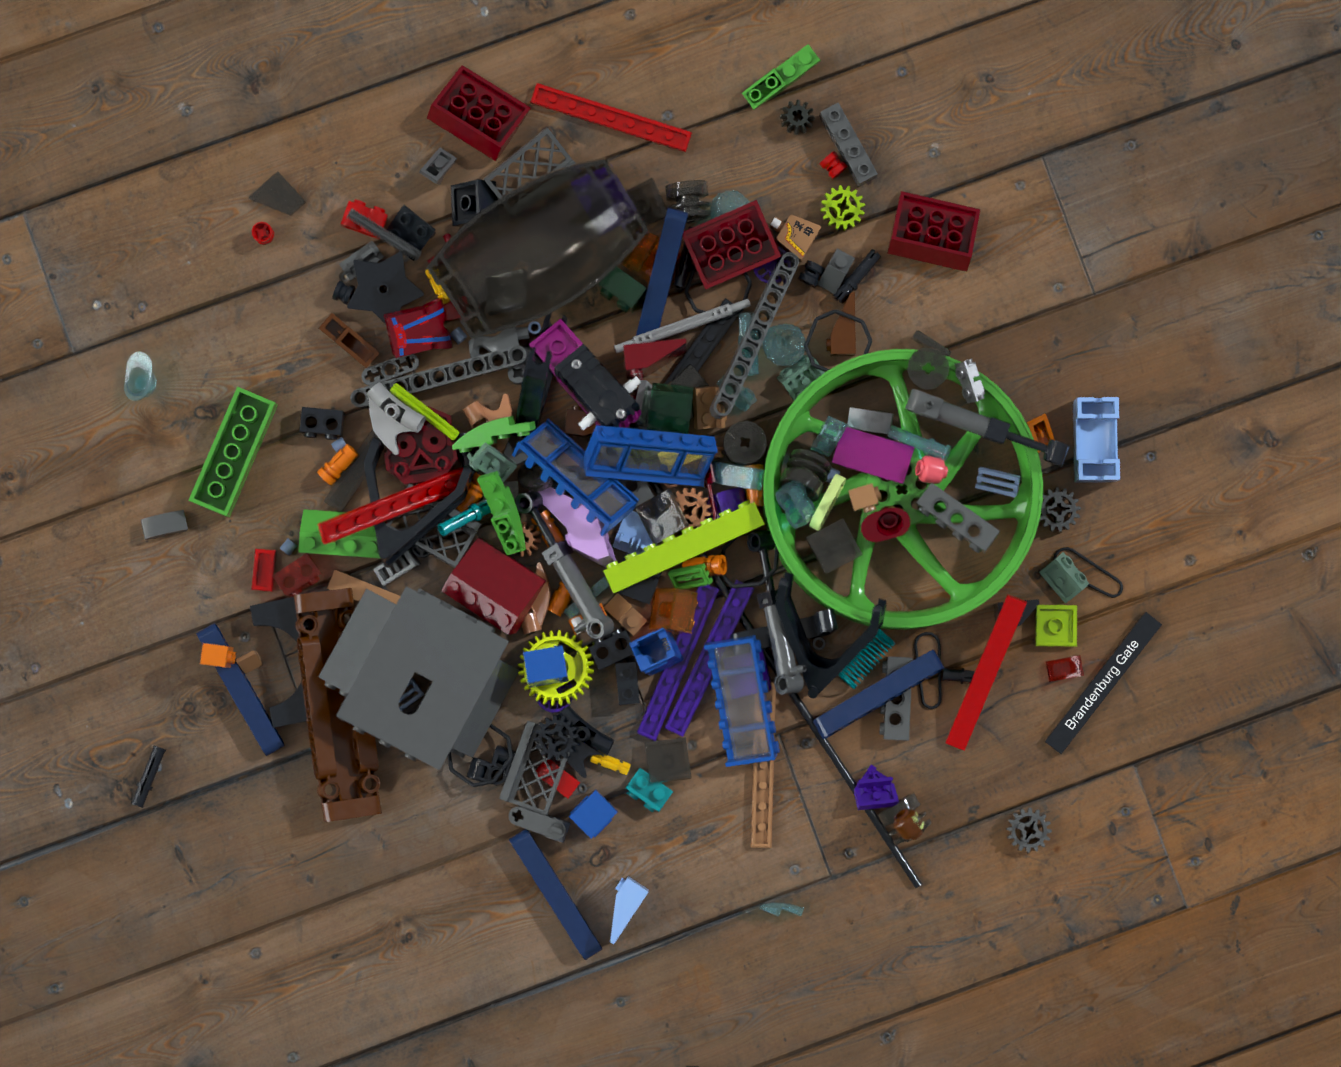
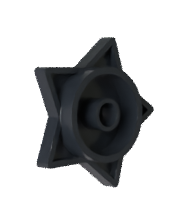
M401 251L380 263L358 259L353 260L358 287L347 306L348 309L373 311L385 324L383 314L400 311L403 305L424 295V292L406 277L403 253ZM381 285L387 287L385 293L380 292L379 287Z

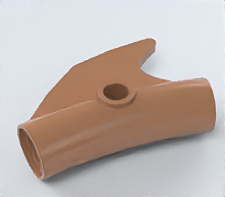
M508 394L503 395L501 405L497 410H490L480 404L479 401L463 409L472 429L496 419L513 416ZM497 436L498 443L491 446L503 454L510 437L498 439Z
M541 562L537 563L535 574L545 579L546 582L521 624L524 634L542 629L541 626L551 598L548 578Z

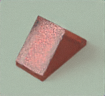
M1080 655L1046 661L1049 682L1084 676Z

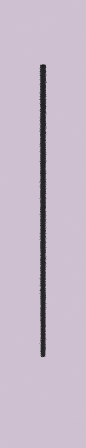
M631 449L630 454L638 466L641 462H645L637 449ZM649 482L667 511L671 512V508H668L667 505L673 503L660 483ZM704 552L698 555V557H707ZM720 575L711 576L725 599H727L730 590ZM743 612L740 622L746 631L755 629ZM764 649L766 661L777 676L774 658L769 649ZM797 693L788 694L854 794V789L857 786L855 780L828 739H822L813 723L814 718ZM874 809L864 810L914 887L918 888L921 886L922 883Z

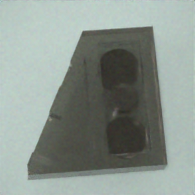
M278 171L249 197L253 202L260 203L289 216L293 215L306 203Z

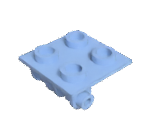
M632 511L622 520L612 547L630 554L636 552L639 555L645 552L644 547L653 543L657 546L665 523Z

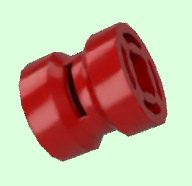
M835 151L831 152L819 163L823 169H827L828 175L832 180L848 167L844 161L838 159V154Z
M258 222L252 228V236L259 244L267 245L273 241L274 231L268 223Z

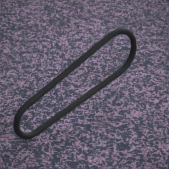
M1063 547L1057 550V552L1054 554L1053 560L1057 558V555L1063 550H1069L1073 552L1080 558L1084 559L1085 561H1087L1088 563H1090L1091 565H1093L1094 567H1096L1097 569H1099L1100 571H1102L1103 573L1117 581L1120 585V590L1117 594L1112 595L1091 584H1088V587L1111 598L1118 597L1122 593L1123 584L1118 578H1116L1115 576H1113L1112 574H1110L1109 572H1107L1106 570H1104L1103 568H1101L1085 556L1081 555L1074 549L1069 547Z
M924 632L918 635L914 642L916 659L919 657L917 649V642L919 638H921L924 635H931L937 641L938 657L941 661V644L939 638L932 632ZM940 671L938 672L939 700L935 706H929L925 703L922 682L919 684L922 704L928 709H935L941 704L942 686Z

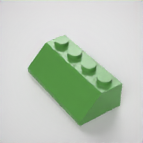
M303 509L299 536V553L380 558L374 526L334 542L323 544L318 523L346 512Z

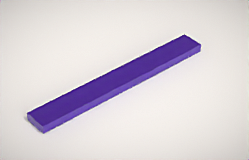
M735 580L734 584H743V582ZM755 588L731 589L706 643L730 639V635L734 633ZM703 647L665 726V729L682 737L712 678V670L708 668V649L705 650ZM726 647L718 648L720 660Z
M711 585L697 588L675 640L684 661L662 671L637 734L656 741L719 591L718 588Z

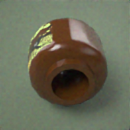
M905 808L894 816L893 826L902 839L916 840L923 834L924 822L915 810Z

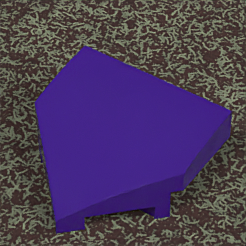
M870 765L854 789L858 810L898 806L899 800L895 785L892 783L893 778L881 774L873 765Z

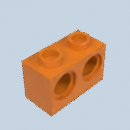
M203 643L200 664L231 668V664H234L236 659V652H233L234 647Z

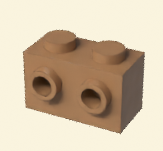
M872 483L848 491L855 513L862 510L864 514L876 510L875 506L879 505L878 500H881L878 486L873 487Z

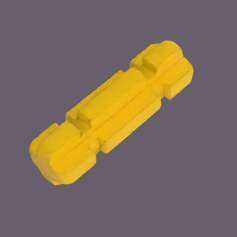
M429 267L425 270V274L428 279L430 278L429 282L435 294L439 295L437 298L441 297L443 304H447L451 301V297L448 292L446 293L447 289L441 277L438 276L439 273L436 267Z
M592 755L590 759L594 764L598 765L600 763L601 766L614 771L619 770V773L624 775L628 774L631 767L630 763L625 761L622 763L619 759L608 755Z

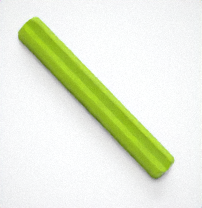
M397 383L391 387L390 392L412 410L425 416V420L451 440L457 438L459 435L457 429Z

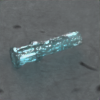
M892 425V431H889L888 438L922 450L926 456L938 457L946 462L951 451V445L945 446L935 442L933 438L925 439Z

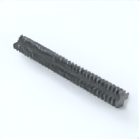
M353 208L350 210L347 218L349 217V220H353V223L360 224V227H364L366 231L369 229L368 232L371 231L377 238L380 236L379 239L382 238L384 242L393 244V247L395 246L399 251H404L403 254H408V257H413L412 259L415 258V260L419 259L422 253L419 249L417 250V248L410 246L406 241L404 242V240L399 239L395 234L393 235L388 230L386 231L384 227L382 228V226L380 227V225L375 224V222L364 217L360 212H355L356 210H353Z

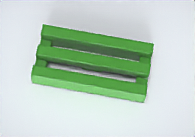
M705 563L673 569L668 573L676 591L710 585L713 581L711 577H708L709 571H705ZM700 577L703 578V579H700V580L689 581V580H692V579H695V578H700ZM684 580H685V581H689V582H684V583H679V584H678L679 581H684Z

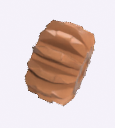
M523 522V534L529 539L528 543L525 542V550L531 556V547L536 551L539 549L534 545V542L541 543V539H534V537L540 533L539 531L531 533L534 525H531L527 530V523ZM524 551L520 552V557H524Z

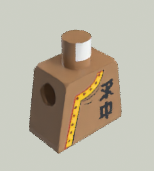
M790 215L786 222L775 217L769 226L779 232L775 242L787 252L797 255L800 263L821 230L820 225L794 215Z

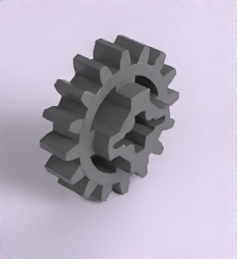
M1056 487L1054 493L1049 489L1047 490L1048 496L1043 494L1039 521L1044 520L1043 527L1049 525L1050 531H1053L1055 527L1058 532L1062 531V527L1069 530V523L1075 525L1076 522L1073 519L1080 518L1076 511L1080 510L1081 507L1075 504L1079 499L1073 500L1074 493L1066 494V488L1059 492V488ZM1053 497V503L1045 507L1047 501ZM1062 497L1067 499L1070 505L1065 504L1062 501ZM1057 504L1059 508L1067 509L1060 512L1059 515L1056 511H1049L1057 507ZM1067 513H1071L1069 519L1063 523L1064 516ZM1046 515L1053 517L1054 522L1050 521Z
M1028 807L1027 812L1021 808L1019 815L1013 813L1015 819H1008V822L1012 825L1006 828V830L1011 831L1007 838L1014 839L1012 846L1019 844L1018 850L1020 851L1026 847L1027 853H1030L1031 848L1037 852L1038 845L1045 847L1043 841H1049L1050 838L1046 835L1052 832V830L1047 829L1051 822L1044 821L1046 814L1039 816L1040 810L1038 809L1032 813L1031 807ZM1030 816L1026 822L1022 823L1019 821L1023 817ZM1038 820L1042 825V832L1038 829ZM1031 824V829L1034 832L1026 835L1027 831L1024 828L1025 826L1029 827ZM1015 828L1020 831V840L1016 836ZM1036 837L1039 839L1032 844H1027L1032 838Z

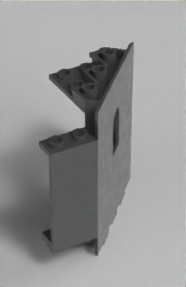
M406 586L397 604L368 589L365 590L319 678L326 681L324 683L325 686L333 690L339 688V694L346 697L336 716L354 725L353 729L363 735L367 732L379 738L380 744L388 748L392 745L406 752L405 757L413 761L419 759L440 770L449 752L463 758L465 755L473 758L520 670L500 660L509 641L495 634L496 629L420 588L416 592ZM414 672L431 680L432 683L416 712L404 714L399 709V701Z

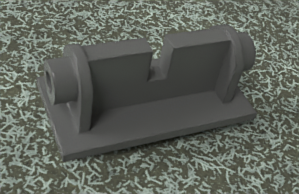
M371 241L339 263V265L351 281L356 277L353 264L354 259L377 263L384 256L374 242Z

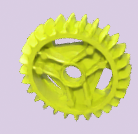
M550 630L548 637L543 632V639L541 640L535 636L536 643L533 644L529 641L528 644L531 648H523L524 652L551 648L554 645L558 646L559 643H564L575 649L577 654L575 657H572L564 652L569 681L531 687L529 696L532 697L537 694V702L544 698L543 704L546 705L548 700H550L552 706L555 705V701H558L560 706H562L563 700L570 704L571 697L577 701L576 694L584 695L582 688L589 689L586 681L593 680L588 676V674L594 673V670L589 668V666L594 665V662L587 660L592 657V654H585L588 646L581 648L582 640L576 643V635L570 639L569 632L562 636L560 630H558L557 636H554L552 630ZM520 655V659H522L523 661L524 655ZM524 661V663H518V667L524 669L519 671L518 674L521 676H525L520 680V682H527V685H525L524 690H529L530 686L527 680V673ZM573 679L575 680L576 686L558 694L557 688Z

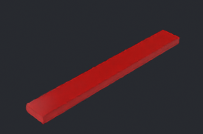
M536 83L530 102L543 108L685 153L692 135L690 131Z
M460 467L318 523L323 544L334 542L447 497L456 489L463 468Z
M1007 594L947 736L946 744L965 751L1027 601Z

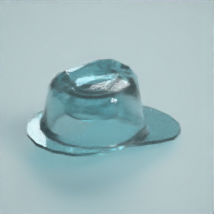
M141 351L135 352L128 359L124 385L126 396L130 400L137 401L144 397H149L157 385L156 376L152 373L151 359L146 353Z

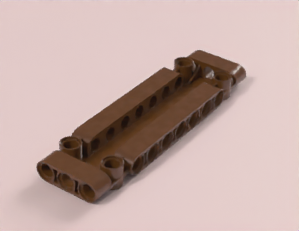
M352 588L294 595L297 616L295 627L299 632L297 649L313 770L319 784L317 793L321 799L323 822L382 814L378 791L380 780L376 776L379 765L375 736L367 732L363 735L353 729L354 725L336 716L346 697L339 694V688L333 690L324 685L325 680L319 678L321 671L346 627L343 621L344 615L347 614L351 618L355 610ZM306 619L311 623L309 630H306L303 626V622ZM368 778L372 781L370 789L365 787V781ZM328 784L332 786V793L330 795H327L325 792V787Z

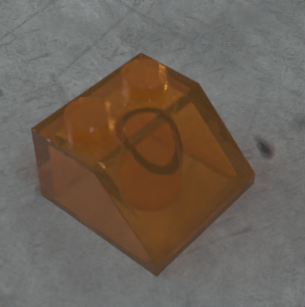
M642 230L622 265L649 283L660 238ZM678 253V257H677L676 263L679 262V259H680V256H681L680 253Z
M656 588L649 629L659 630L664 628L674 633L691 634L694 627V614L697 607L698 593L678 588Z

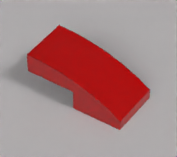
M547 760L552 771L560 767L552 760ZM545 762L541 763L536 769L539 777L549 773ZM564 770L557 791L568 799L581 782ZM551 775L542 779L553 787L554 781Z

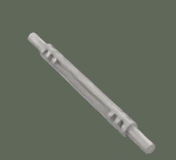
M745 299L731 305L725 304L632 337L629 341L614 345L615 352L624 351L623 345L656 342L731 316L733 312L750 307V301Z

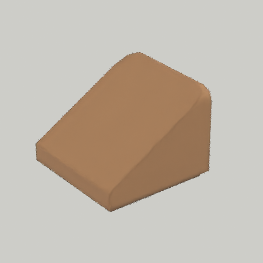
M251 651L236 659L237 664L244 673H248L263 665L257 651Z

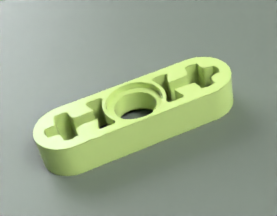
M838 474L833 477L811 519L809 527L817 531L822 529L845 485V477Z

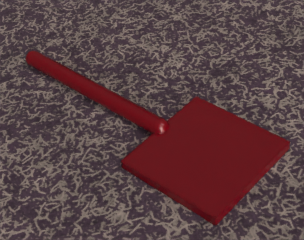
M711 463L704 479V486L708 488L713 519L715 520L718 518L711 487L715 482Z

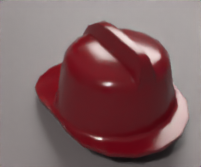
M885 506L879 511L869 514L863 520L861 532L863 537L871 542H881L896 538L908 531L910 517L903 509Z

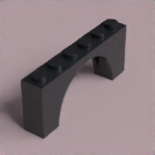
M294 597L250 606L253 626L279 628L288 633L297 642L299 632L295 627L297 616ZM304 620L303 622L306 630L310 629L309 620ZM302 681L290 698L276 706L269 707L273 728L307 721Z

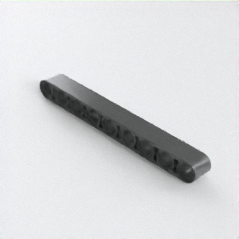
M785 253L779 258L710 406V414L715 419L726 417L736 402L798 267L799 259L794 253ZM784 259H787L791 262V268H788L784 265ZM776 277L783 280V286L775 282ZM767 295L774 297L775 304L768 302ZM759 313L766 315V322L759 319ZM751 331H754L758 334V340H754L751 338ZM742 349L749 351L750 358H745L742 355ZM735 367L739 368L742 371V376H736L733 369ZM725 386L732 387L733 395L726 393ZM717 404H722L725 407V413L718 412Z
M512 346L381 383L390 392L391 387L395 383L403 382L405 390L413 395L523 365L527 362L529 352L525 347ZM520 349L523 352V358L520 361H516L514 352ZM497 355H501L504 359L501 366H496L494 363ZM478 360H481L484 364V368L480 372H477L474 367ZM458 366H462L464 369V374L461 377H457L455 374V369ZM442 371L444 373V380L439 383L436 381L435 375L437 372ZM422 376L425 383L423 387L418 388L416 386V379ZM374 385L354 390L350 396L352 404L361 408L369 407L367 392ZM361 392L366 396V400L362 404L357 401V396Z

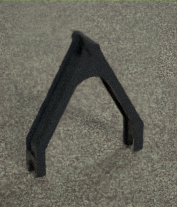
M552 312L546 314L541 334L552 326L550 322ZM563 315L562 321L567 325V317ZM533 347L528 354L523 374L515 424L535 421L537 429L540 425L553 373L549 369L552 359L551 352L547 351L545 361L543 362L535 354L536 348ZM539 437L536 440V442H540L541 437Z
M375 437L372 439L364 460L370 503L380 499L375 469L384 444ZM465 465L456 489L410 529L403 531L393 530L386 526L384 522L374 525L379 556L386 568H390L398 558L464 502L475 473L472 467Z
M785 572L784 578L781 577L779 581L776 609L798 665L806 666V671L802 675L809 690L808 696L814 699L877 635L878 630L884 623L887 600L878 599V605L873 607L870 626L840 657L834 659L824 658L817 655L811 649L791 598L794 574Z

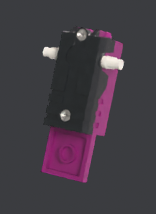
M561 319L529 344L531 349L533 347L536 348L535 354L543 362L545 361L547 351L551 352L552 359L549 369L556 376L558 383L587 414L578 423L583 430L593 423L600 426L627 428L629 424L636 422L639 416L642 415L639 404L630 395L641 384V381L635 376L632 380L630 379L627 383L621 385Z

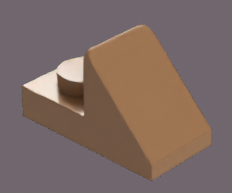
M618 593L604 607L633 636L647 622Z

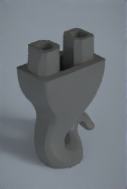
M514 325L504 328L496 336H475L469 341L471 358L483 355L479 353L480 348L494 352L512 346H519V340L530 339L528 327H516ZM530 346L525 347L530 352ZM520 349L514 352L516 361H520L523 358V352ZM501 355L496 356L498 360L504 362ZM478 360L475 364H483V362Z

